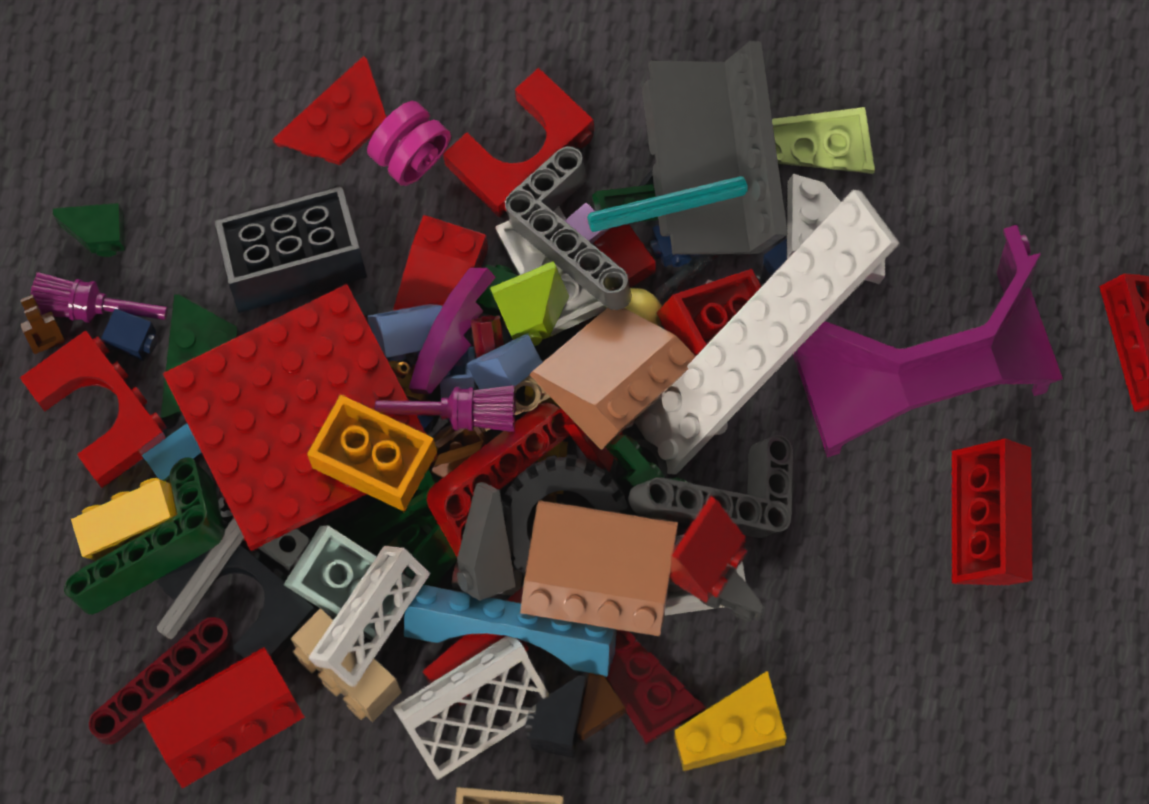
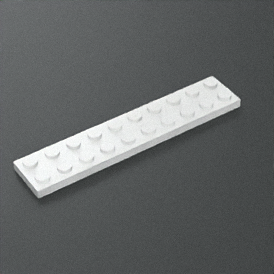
M853 190L687 365L688 370L636 419L635 424L644 438L657 446L659 456L666 460L668 474H677L899 244L861 191Z

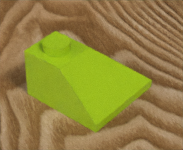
M554 261L490 288L512 339L515 340L528 333L534 346L540 344L543 339L550 337L569 298L568 291Z

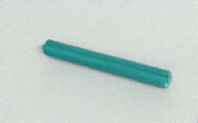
M739 176L591 212L587 216L590 230L597 232L744 196L748 192V186L745 178Z

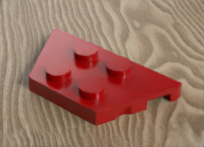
M363 56L278 133L273 138L274 144L278 147L283 148L284 146L301 151V154L320 157L327 162L342 165L373 136L376 129L387 118L367 59Z

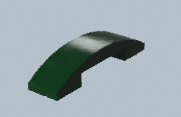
M428 468L405 512L379 500L346 521L337 517L324 526H330L362 548L367 549L393 535L429 507L427 494L430 488L436 484V481ZM317 530L311 534L312 538L314 537Z

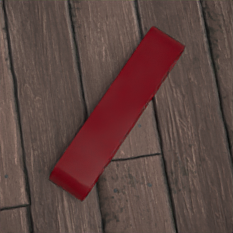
M210 617L199 623L94 711L88 722L91 733L101 743L107 745L115 744L143 722V716L162 706L228 650L232 643V634L225 622L220 618ZM214 629L223 631V636L218 642H207V636L210 631ZM190 651L196 653V659L192 664L187 666L180 664L183 654ZM160 674L169 675V682L165 687L154 688L153 683L157 676ZM142 697V704L139 709L135 711L127 710L126 706L131 698ZM107 719L115 720L114 729L110 733H100V725L103 721Z

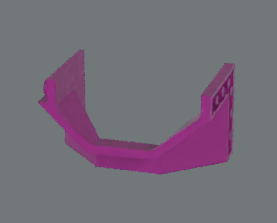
M1017 225L1003 229L1006 242L996 273L1004 295L986 324L912 347L897 349L824 321L793 353L827 457L840 454L841 447L844 444L915 408L999 384H1034L1032 393L1033 396L1047 393L1050 383L1063 380L1030 289L1041 253L1030 255L1029 241L1026 235H1020Z

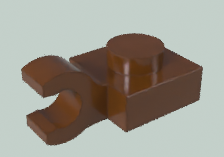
M33 295L20 300L28 321L20 325L34 355L65 342L52 311L42 315Z

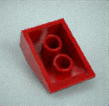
M423 215L410 249L393 311L427 304L441 305L443 307L448 296L468 269L481 268L489 248L486 234Z
M749 269L674 294L656 314L664 329L675 334L697 356L762 286L754 271Z
M711 496L671 555V582L706 604L712 595L716 598L720 596L728 583L725 575L731 566L737 569L747 554V550L744 549L746 537L719 502Z

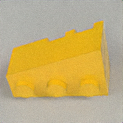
M159 478L145 480L140 484V488L131 492L117 493L111 497L110 502L103 505L89 506L82 510L81 515L72 518V525L82 557L96 561L176 516L177 510L171 483Z
M768 671L674 730L675 742L683 771L785 745L786 735Z

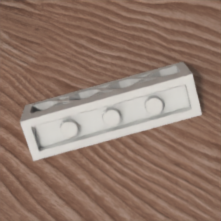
M384 546L308 659L317 667L331 669L345 683L355 687L430 573L405 548ZM406 566H408L416 575L409 586L402 587L401 574ZM393 594L394 608L390 614L383 615L382 602L387 595ZM375 622V637L371 642L364 643L363 630L368 623ZM356 651V665L349 673L341 663L348 652Z

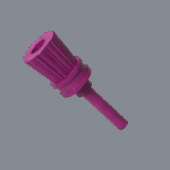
M37 272L31 287L30 295L34 296L42 315L52 311L54 317H69L73 321L78 319L90 323L96 314H104L105 311L113 312L114 309L135 316L166 320L168 314V307L107 298V294L99 292L97 283L94 281L83 282L81 279H76L72 282Z
M515 385L475 390L474 387H469V389L454 387L449 398H441V402L376 401L375 411L383 415H441V419L449 420L454 430L468 429L473 431L474 427L514 432L516 419Z

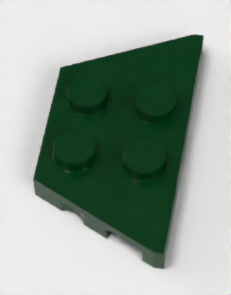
M174 294L166 371L238 337V328L183 296ZM165 380L161 418L162 420H169L174 415L181 413V410Z

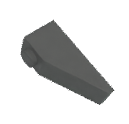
M483 482L475 486L457 558L459 572L457 573L458 584L463 592L478 600L516 587L500 492L498 489Z

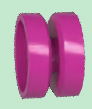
M412 100L395 109L384 119L371 137L367 153L379 166H388V173L395 181L402 186H407L420 179L441 158L449 145L451 134L439 121L434 119L430 121L429 112L418 102Z

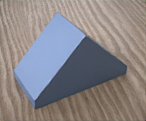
M527 333L468 362L467 367L478 388L487 389L516 386L543 362Z

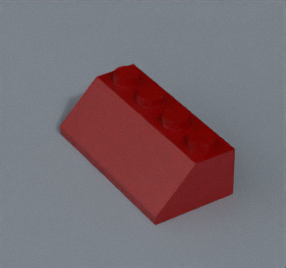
M1001 439L953 450L952 584L1013 585L1032 581L1031 447L1008 439Z
M265 647L143 716L142 720L165 762L183 789L305 717Z

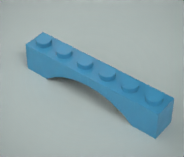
M429 585L421 587L404 612V637L439 643L451 637L466 634L488 633L505 635L527 641L547 650L560 658L573 670L604 676L608 675L615 654L617 629L520 613V603L489 597L478 600L465 592Z

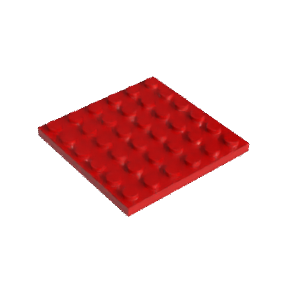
M347 284L163 373L251 551L366 495V493L312 468L307 455L340 395L375 410L376 401H409ZM385 415L426 434L417 415ZM436 453V455H435L433 461L436 460V459H438L437 453Z

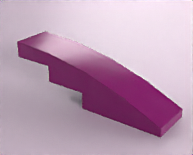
M469 268L448 296L433 322L418 356L409 385L412 393L431 394L471 346L463 335L471 327V320L477 319L483 312L475 301L496 278L488 268Z

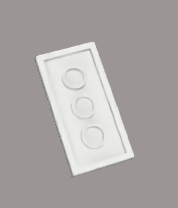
M560 207L553 211L560 218L566 220ZM509 220L495 226L496 232L519 275L552 262L515 231L510 225ZM549 228L543 229L540 232L548 231ZM566 248L563 251H570L573 248ZM557 265L556 267L568 291L569 298L551 336L590 319L607 309L606 306ZM592 267L586 269V271H592V270H593Z

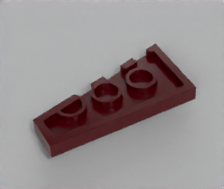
M617 629L615 654L608 675L605 678L624 705L627 715L645 745L706 710V707L688 692L685 686L675 676L673 677L660 664L659 660L648 652L629 631Z

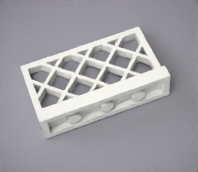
M506 636L394 706L393 709L433 775L439 780L526 724L528 712L535 713L536 705L531 708L522 706L526 690L539 692L542 699L547 697L549 693L531 664L522 644L516 638ZM522 662L525 671L521 682L507 680L509 669ZM530 678L532 679L534 684H529ZM486 683L496 684L492 701L476 698L479 688ZM504 686L519 689L514 705L499 702ZM456 702L467 703L462 719L447 717L449 707ZM474 705L489 707L485 723L469 721ZM497 709L512 711L509 722L503 726L492 725ZM426 721L437 722L432 738L419 736L415 728ZM444 724L460 726L455 742L440 740ZM467 728L482 730L480 740L473 745L463 744ZM424 744L430 745L429 750L426 749ZM437 746L453 749L450 759L437 767L433 760Z

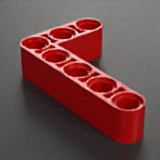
M550 402L538 404L535 409L529 411L515 422L514 432L503 431L430 488L427 494L428 506L457 558L464 534L462 529L467 522L476 484L483 482L500 490L527 469V467L531 466L567 438L570 434L564 427V424L569 416L560 406Z

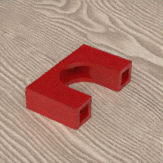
M540 68L536 69L515 88L516 101L542 125L547 134L543 147L534 157L520 163L502 162L491 156L468 133H465L443 153L445 165L498 217L507 212L505 207L506 197L554 153L564 147L576 148L578 146L581 149L594 136V120Z
M85 330L19 378L44 412L73 391L85 386H101L109 389L117 396L119 412L114 425L107 433L77 454L102 489L142 460L144 453L164 440L166 437L163 431L167 427L156 412L149 415L143 407L148 402L139 389L134 387L131 390L125 383V380L129 377L117 361L111 364L105 355L109 353V350L98 336L92 339Z

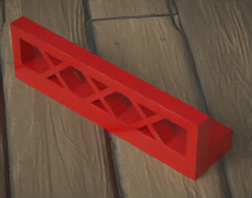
M1124 273L1104 283L1099 288L1134 412H1143L1149 410V326L1145 319L1146 317L1149 320V276ZM1136 285L1140 286L1143 298L1138 294Z

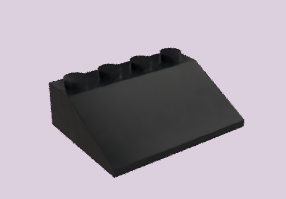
M342 186L215 221L227 278L238 313L367 278Z

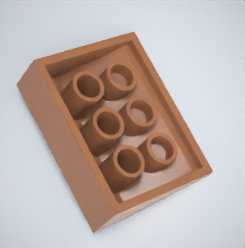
M607 308L529 375L602 450L655 403L688 370L687 365L696 356L675 334L625 308L620 310Z
M538 501L520 613L660 636L665 617L671 575V555L674 552L678 523Z

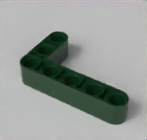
M190 457L180 459L173 465L170 471V482L177 510L176 516L80 569L68 578L64 585V592L85 613L93 615L209 551L221 542L224 536V525L214 481L194 459Z

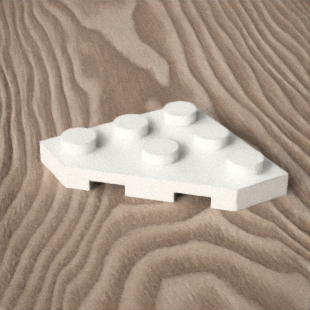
M792 174L788 180L787 258L805 242L841 203L824 182ZM885 259L865 279L866 281L880 284L885 277Z

